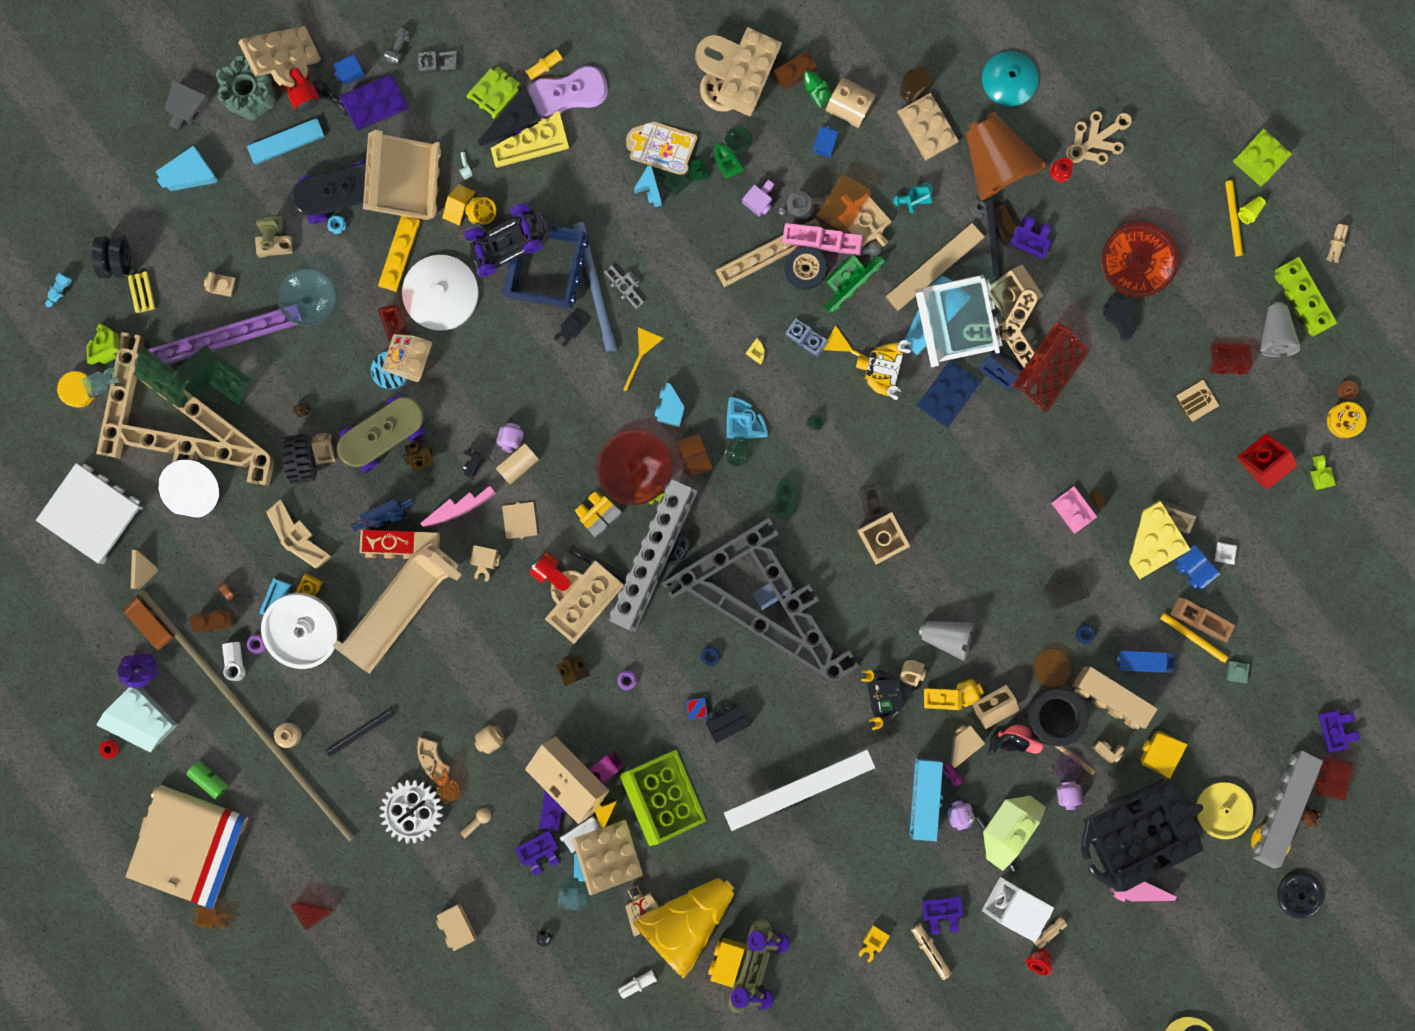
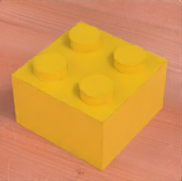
M724 937L722 942H717L714 952L717 959L716 961L712 960L708 972L709 975H712L710 981L733 988L745 949L744 943Z

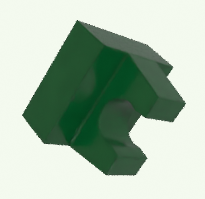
M704 159L687 163L690 183L709 178Z

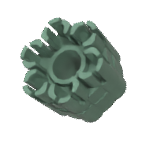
M237 56L235 58L238 63L233 60L230 64L231 69L223 67V73L220 69L217 70V81L221 85L218 90L220 95L217 96L230 112L236 113L248 120H256L268 109L273 108L276 103L274 80L270 74L255 77L247 59L243 56ZM246 86H253L249 94L242 95V91Z

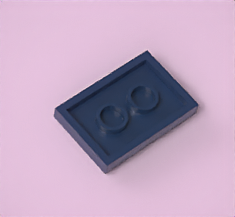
M949 360L916 406L948 428L981 381L952 360Z

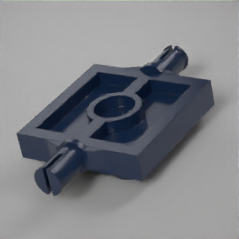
M411 497L402 502L393 499L360 514L361 520L351 524L354 532L363 527H368L370 530H381L390 522L396 523L402 520V517L406 516L404 509L414 505V501Z

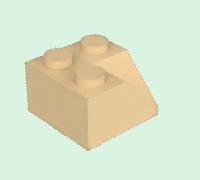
M892 512L857 529L875 564L910 547Z

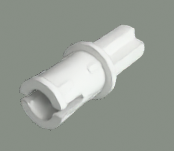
M652 970L638 978L634 977V980L619 987L618 991L622 998H626L637 991L641 992L642 988L657 980Z

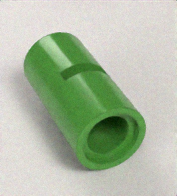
M200 760L186 773L189 778L215 800L229 786Z

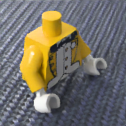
M903 340L900 343H889L877 347L871 352L870 359L858 357L856 368L867 370L865 379L876 393L890 396L894 400L898 399L894 392H901L895 386L903 355L901 351L910 353L911 350L905 349V346L911 344V342Z

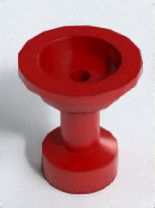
M1063 157L1051 165L1050 175L1055 181L1064 182L1071 177L1073 167L1071 159Z

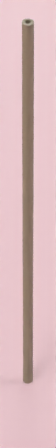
M144 589L139 592L140 597L350 842L355 837L147 591Z

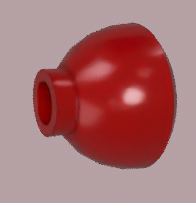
M1040 949L1038 952H1034L1027 957L1025 962L1031 971L1043 976L1051 974L1052 961L1047 950Z

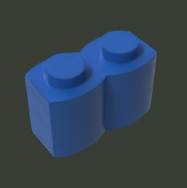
M1195 545L1189 547V551L1174 560L1177 563L1175 567L1181 574L1185 573L1189 577L1187 581L1194 589L1198 588L1200 590L1220 574Z

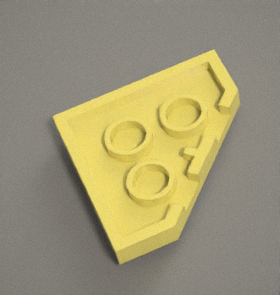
M1160 500L1143 509L1134 547L1130 555L1129 563L1139 579L1190 550Z

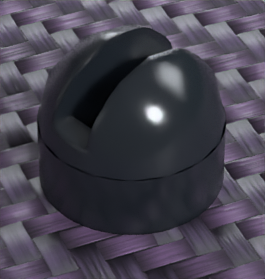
M540 930L536 936V942L541 947H546L551 943L553 935Z

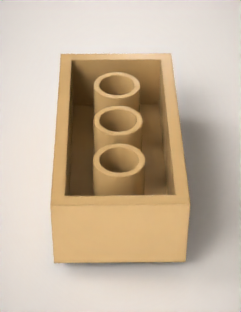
M1083 667L1072 687L1076 688L1075 693L1083 698L1090 697L1092 699L1091 703L1099 708L1105 709L1106 707L1109 709L1107 713L1115 718L1125 719L1124 724L1133 729H1146L1157 711V708L1092 667Z

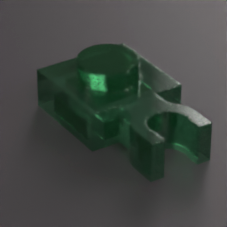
M658 168L656 169V174L661 178H665L662 180L663 185L675 196L689 185V180L683 174L678 175L669 171L661 172Z

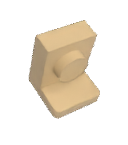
M209 272L208 276L205 277L204 287H206V291L209 293L232 297L236 279Z
M320 433L313 437L311 444L316 465L335 462L332 434Z
M1096 741L1091 746L1110 763L1119 761L1125 749L1123 746L1118 745L1111 752L1112 747L1105 741L1102 743Z

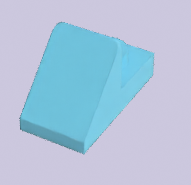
M650 165L647 166L635 186L634 192L650 190L647 192L649 203L653 202L654 207H658L662 204Z

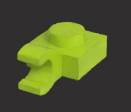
M1324 455L1312 457L1316 470L1310 471L1315 490L1335 486L1331 467L1325 468Z

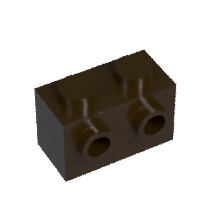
M921 65L914 71L911 69L903 76L900 95L906 102L913 103L929 91L933 79Z

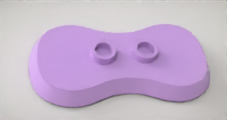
M592 65L581 66L569 75L561 78H538L527 87L542 120L553 116L558 111L562 113L572 107H596L606 99L608 93L604 74L599 68Z

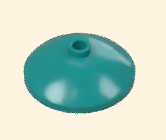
M1017 51L997 53L989 59L982 73L983 88L989 98L997 104L1008 107L1018 106L1027 102L1034 95L1039 81L1038 71L1034 62L1025 54ZM1013 72L1015 77H1010L1009 73Z

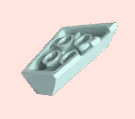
M129 687L103 713L97 726L152 752L178 724L142 687Z

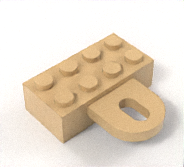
M748 27L740 45L716 35L702 39L695 52L698 66L704 72L724 80L716 102L751 116L782 42ZM712 49L722 54L723 59L721 61L712 59L705 55L704 50Z

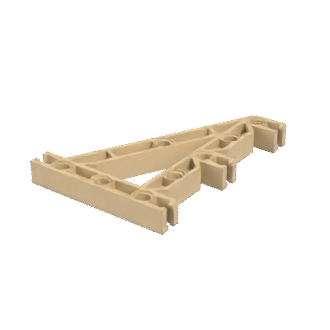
M121 332L120 351L117 352L96 454L120 459L123 444L125 443L132 447L170 454L174 452L173 462L182 460L184 455L189 456L188 460L197 462L199 455L201 459L245 468L250 465L246 482L258 484V481L255 480L258 469L264 470L263 481H259V484L270 486L274 466L273 456L160 369L154 368L153 364L142 356L145 342L144 337L135 335V344L133 349L130 350L128 349L129 339L132 336L129 333ZM132 354V360L126 363V357ZM137 377L220 442L128 426ZM124 391V398L119 400L118 394ZM195 405H199V411L197 414H193L192 409ZM115 428L117 434L115 437L111 438L110 432L112 429ZM153 435L154 442L149 445L147 442L148 437ZM109 441L114 442L112 453H106ZM190 442L192 447L186 452L185 445ZM228 449L229 456L223 459L222 452ZM262 456H266L267 462L261 466L259 459Z

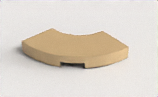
M419 737L417 752L423 769L431 779L445 785L451 766L445 764L439 757L437 750L438 742Z

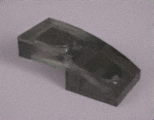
M457 51L418 53V70L420 73L459 71V53Z

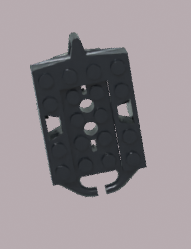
M1172 778L1160 779L1134 793L1121 795L1103 804L1104 808L1083 819L1085 823L1081 841L1083 859L1088 860L1091 858L1089 846L1092 843L1105 872L1098 871L1095 864L1089 865L1087 868L1095 879L1113 888L1115 892H1126L1204 851L1194 818L1203 810V805H1187ZM1130 803H1132L1133 810L1131 812L1126 807ZM1156 858L1159 862L1154 863L1153 859Z

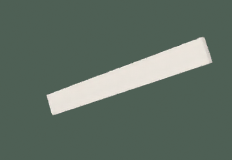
M865 750L724 812L731 831L870 771L875 766L868 750Z

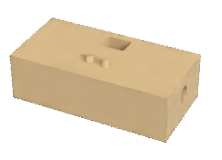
M556 736L540 746L525 769L578 824L593 815L609 792Z

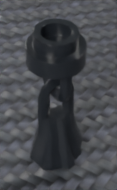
M317 82L315 88L319 96L332 102L345 116H349L340 98L328 89V85L324 82Z

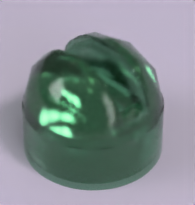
M812 415L807 420V426L812 430H821L824 425L821 415Z

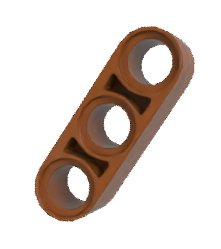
M136 596L122 610L156 649L160 650L174 635L167 631L168 628L160 619L157 620L154 616L155 613L149 606H145L142 603L143 600Z

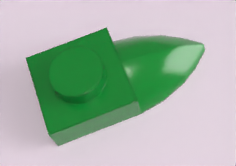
M805 71L804 83L806 90L814 103L821 107L832 97L833 93L826 82L817 74Z
M715 144V159L724 177L727 179L742 172V166L734 153L726 146Z

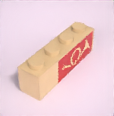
M361 530L360 553L365 554L367 558H377V554H383L384 558L396 559V555H403V559H410L414 553L431 542L439 548L440 534Z

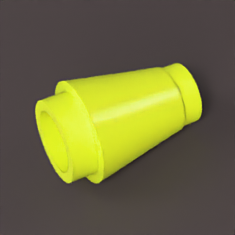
M1257 197L1240 208L1238 213L1239 219L1245 224L1254 222L1266 205L1265 200Z

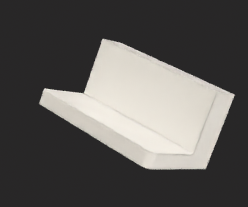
M593 815L561 836L560 839L565 842L571 853L576 850L572 838L600 829L601 827Z

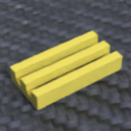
M148 272L137 273L133 276L129 275L128 281L135 312L141 313L156 309ZM141 278H144V283L150 305L148 307L145 301ZM135 279L138 286L142 308H140L138 302L137 292L134 283Z

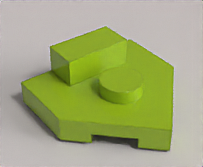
M100 323L96 328L98 332L93 341L90 340L87 344V363L91 365L97 362L106 364L116 359L117 352L120 351L119 334Z

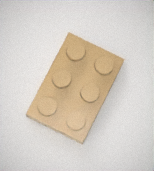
M931 93L897 112L925 161L959 142Z

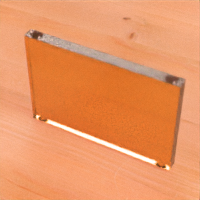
M842 174L824 205L817 213V217L846 233L872 191Z

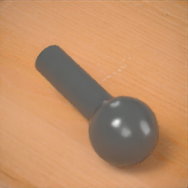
M871 241L867 247L861 249V255H855V257L866 254L877 256L882 252V245L878 241Z

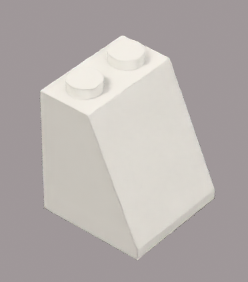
M1000 877L982 911L1000 924L1036 942L1054 908Z

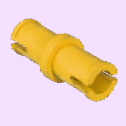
M555 49V51L543 59L540 58L538 63L525 71L533 81L545 71H550L549 68L563 60V58Z

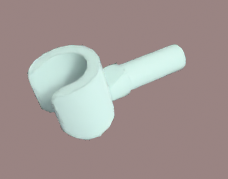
M461 152L464 168L459 171L464 180L472 176V171L468 166L465 152Z

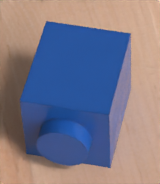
M354 54L333 64L336 68L334 75L338 82L342 81L345 86L365 76Z
M830 126L820 127L813 147V153L831 158L838 132Z

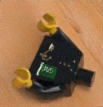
M862 670L861 672L866 673V678L861 679V681L867 682L873 717H875L869 719V722L874 721L876 724L872 730L879 729L901 713V708L904 707L903 699L913 697L912 686L900 687L899 680H896L892 674L882 670Z

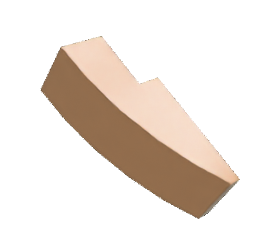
M1179 597L1170 614L1226 643L1235 627L1234 624L1209 610Z

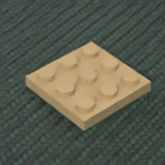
M626 820L572 838L589 895L643 876Z

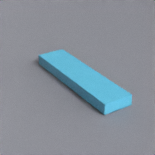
M316 118L251 144L247 148L253 163L256 165L321 139L325 135Z

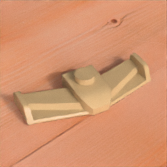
M282 499L278 500L266 511L281 540L280 543L286 550L291 551L316 569L332 557L308 540L313 534L302 521L299 520L294 525Z

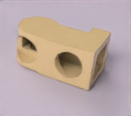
M274 236V247L270 249L262 247V237H255L256 254L259 258L293 253L292 237Z

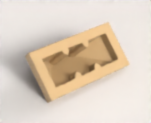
M132 550L131 589H140L158 572V568L142 551Z

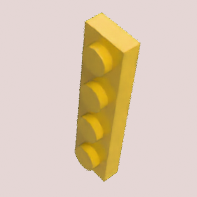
M401 216L378 284L379 287L397 292L420 224L419 219Z

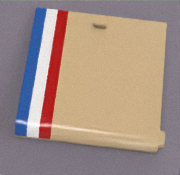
M164 785L155 787L151 796L153 801L125 877L213 909L238 838L246 827L248 816Z

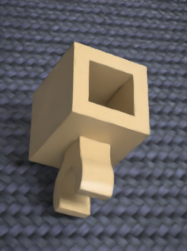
M474 545L470 564L478 566L475 579L478 580L479 575L484 573L486 576L485 581H489L490 574L487 568L495 570V566H499L501 555H498V550Z

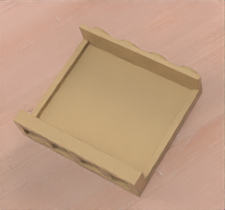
M379 130L368 133L363 209L423 220L434 218L437 213L436 197L439 191L437 178L440 174V168L438 167V160L441 156L440 142L429 144L383 135V131Z

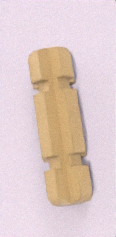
M1059 917L1056 919L1055 923L1047 927L1041 933V936L1037 938L1036 942H1033L1039 949L1046 945L1045 942L1053 939L1060 929L1063 930L1067 926L1063 918Z

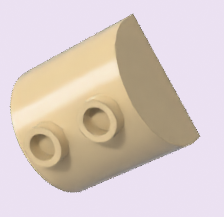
M843 77L837 85L826 111L859 128L877 94Z

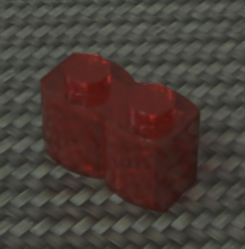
M1325 757L1319 770L1322 772L1321 778L1316 783L1318 795L1345 801L1352 762Z

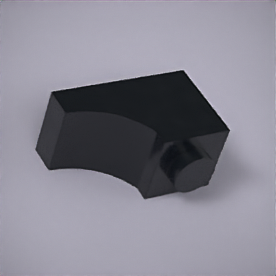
M1109 300L1106 302V305H1103V316H1106V322H1111L1116 326L1121 341L1132 339L1133 300Z

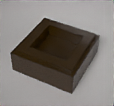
M1100 489L1090 492L1096 509L1099 510L1107 506Z

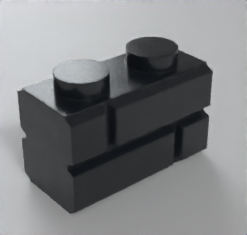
M733 703L724 708L726 712L720 715L716 712L707 717L709 721L705 723L715 743L750 726L740 705L736 706Z

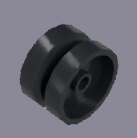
M97 236L94 238L92 262L98 278L107 279L111 278L112 275L116 278L129 277L131 272V250L125 236H113L111 240L107 236Z

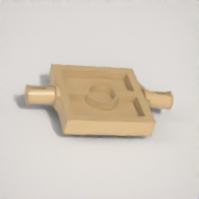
M867 193L861 199L854 202L845 194L841 200L846 204L847 209L838 218V221L850 234L863 236L862 248L877 239L882 247L887 245L889 241L882 235V232L892 221Z

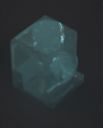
M561 886L559 888L557 908L580 911L582 906L586 905L587 894L579 892L580 889L568 888V891H565V886Z

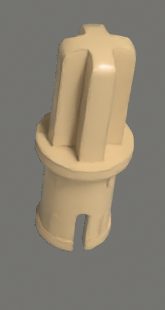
M1337 225L1334 238L1330 241L1331 247L1326 260L1331 262L1334 260L1335 263L1339 262L1342 248L1346 245L1344 242L1349 228L1347 225Z

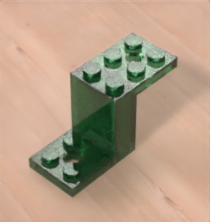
M206 345L176 370L143 347L138 353L134 375L140 381L145 382L155 392L161 394L169 403L174 404L178 408H181L209 383L216 390L226 395L229 400L234 401L240 406L245 400L251 380Z

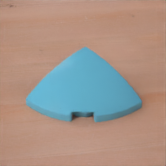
M730 397L728 401L727 438L767 437V428L760 414L757 415L761 422L760 425L754 411L748 409L752 405L734 397Z

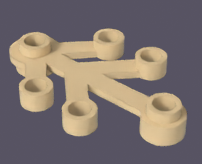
M1098 111L1093 112L1090 116L1089 138L1084 144H1082V138L1087 126L1084 122H1078L1074 128L1076 132L1074 144L1069 146L1066 151L1067 158L1071 159L1073 163H1079L1086 159L1096 161L1099 165H1104L1108 161L1106 153L1096 154L1087 152V150L1093 147L1112 151L1116 155L1122 153L1124 150L1122 143H1111L1102 140L1117 130H1125L1130 126L1131 117L1126 113L1119 114L1114 124L1097 134L1102 114ZM1095 114L1099 116L1097 121L1093 119ZM1119 120H1124L1126 124L1124 126L1120 125ZM1082 125L1084 130L1079 131L1077 126ZM1116 145L1120 146L1121 151H1116L1114 147ZM1073 151H1078V152H1079V156H1078V157L1073 156L1072 152H1073ZM1099 156H1104L1105 161L1101 162Z

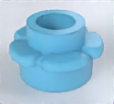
M332 216L328 220L327 227L334 234H340L342 230H345L346 223L343 217Z

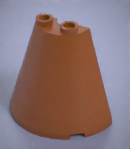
M996 112L985 117L986 120L981 123L979 120L969 125L970 130L966 132L981 201L997 194L1003 188L1028 175L1032 176L1048 167L1046 162Z

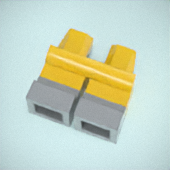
M595 491L588 498L595 506L588 510L581 504L575 511L581 518L580 521L597 538L608 527L597 513L610 525L622 512L605 496L602 497Z

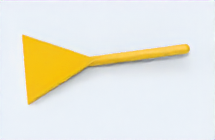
M837 326L834 327L828 338L829 343L824 350L850 351L859 357L870 359L852 349Z
M638 327L639 356L626 382L624 391H627L642 356L664 338Z

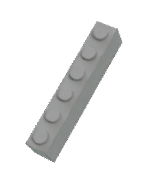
M1304 751L1291 755L1288 762L1290 765L1289 769L1283 774L1281 779L1283 782L1282 786L1274 796V799H1276L1274 806H1271L1268 811V821L1261 828L1260 834L1262 836L1260 841L1253 848V852H1255L1254 859L1274 869L1282 866L1323 763L1322 760Z

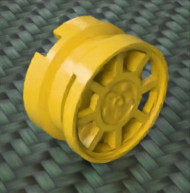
M475 197L470 199L469 204L466 205L465 212L470 222L474 224H489L496 216V206L489 198Z

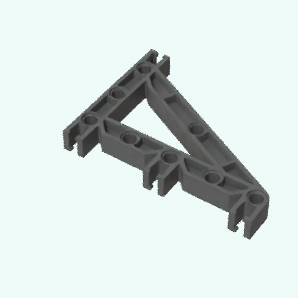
M769 518L662 582L666 589L669 587L668 583L676 579L682 585V588L673 594L671 591L668 593L671 600L688 590L831 681L839 680L859 668L856 660L852 661L854 665L846 669H842L839 664L848 655L850 658L853 657L849 649L831 660L833 650L811 614L802 612L819 601L816 594L812 595L814 599L804 604L798 596L807 589L810 592L813 591L809 584L790 594L792 583L773 551L770 548L761 546L779 535L775 528L773 529L774 533L765 538H762L758 532L765 524L772 525ZM756 533L759 541L756 544L749 543V534ZM750 552L802 638L713 582L705 581V579ZM718 553H723L726 557V561L723 564H718L715 561V556ZM776 566L779 569V574L776 577L769 576V567ZM685 573H689L693 577V581L690 584H686L682 580ZM787 590L786 596L781 597L780 594ZM791 599H796L799 602V606L795 610H791L788 607V602ZM758 619L766 622V627L762 630L755 627V622ZM812 632L819 635V639L815 643L808 640V635ZM832 665L839 668V672L835 676L828 673V669Z

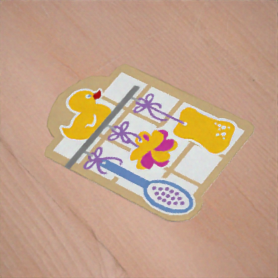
M651 122L632 128L627 134L626 146L631 151L630 159L681 175L688 171L687 163L697 136L657 122Z

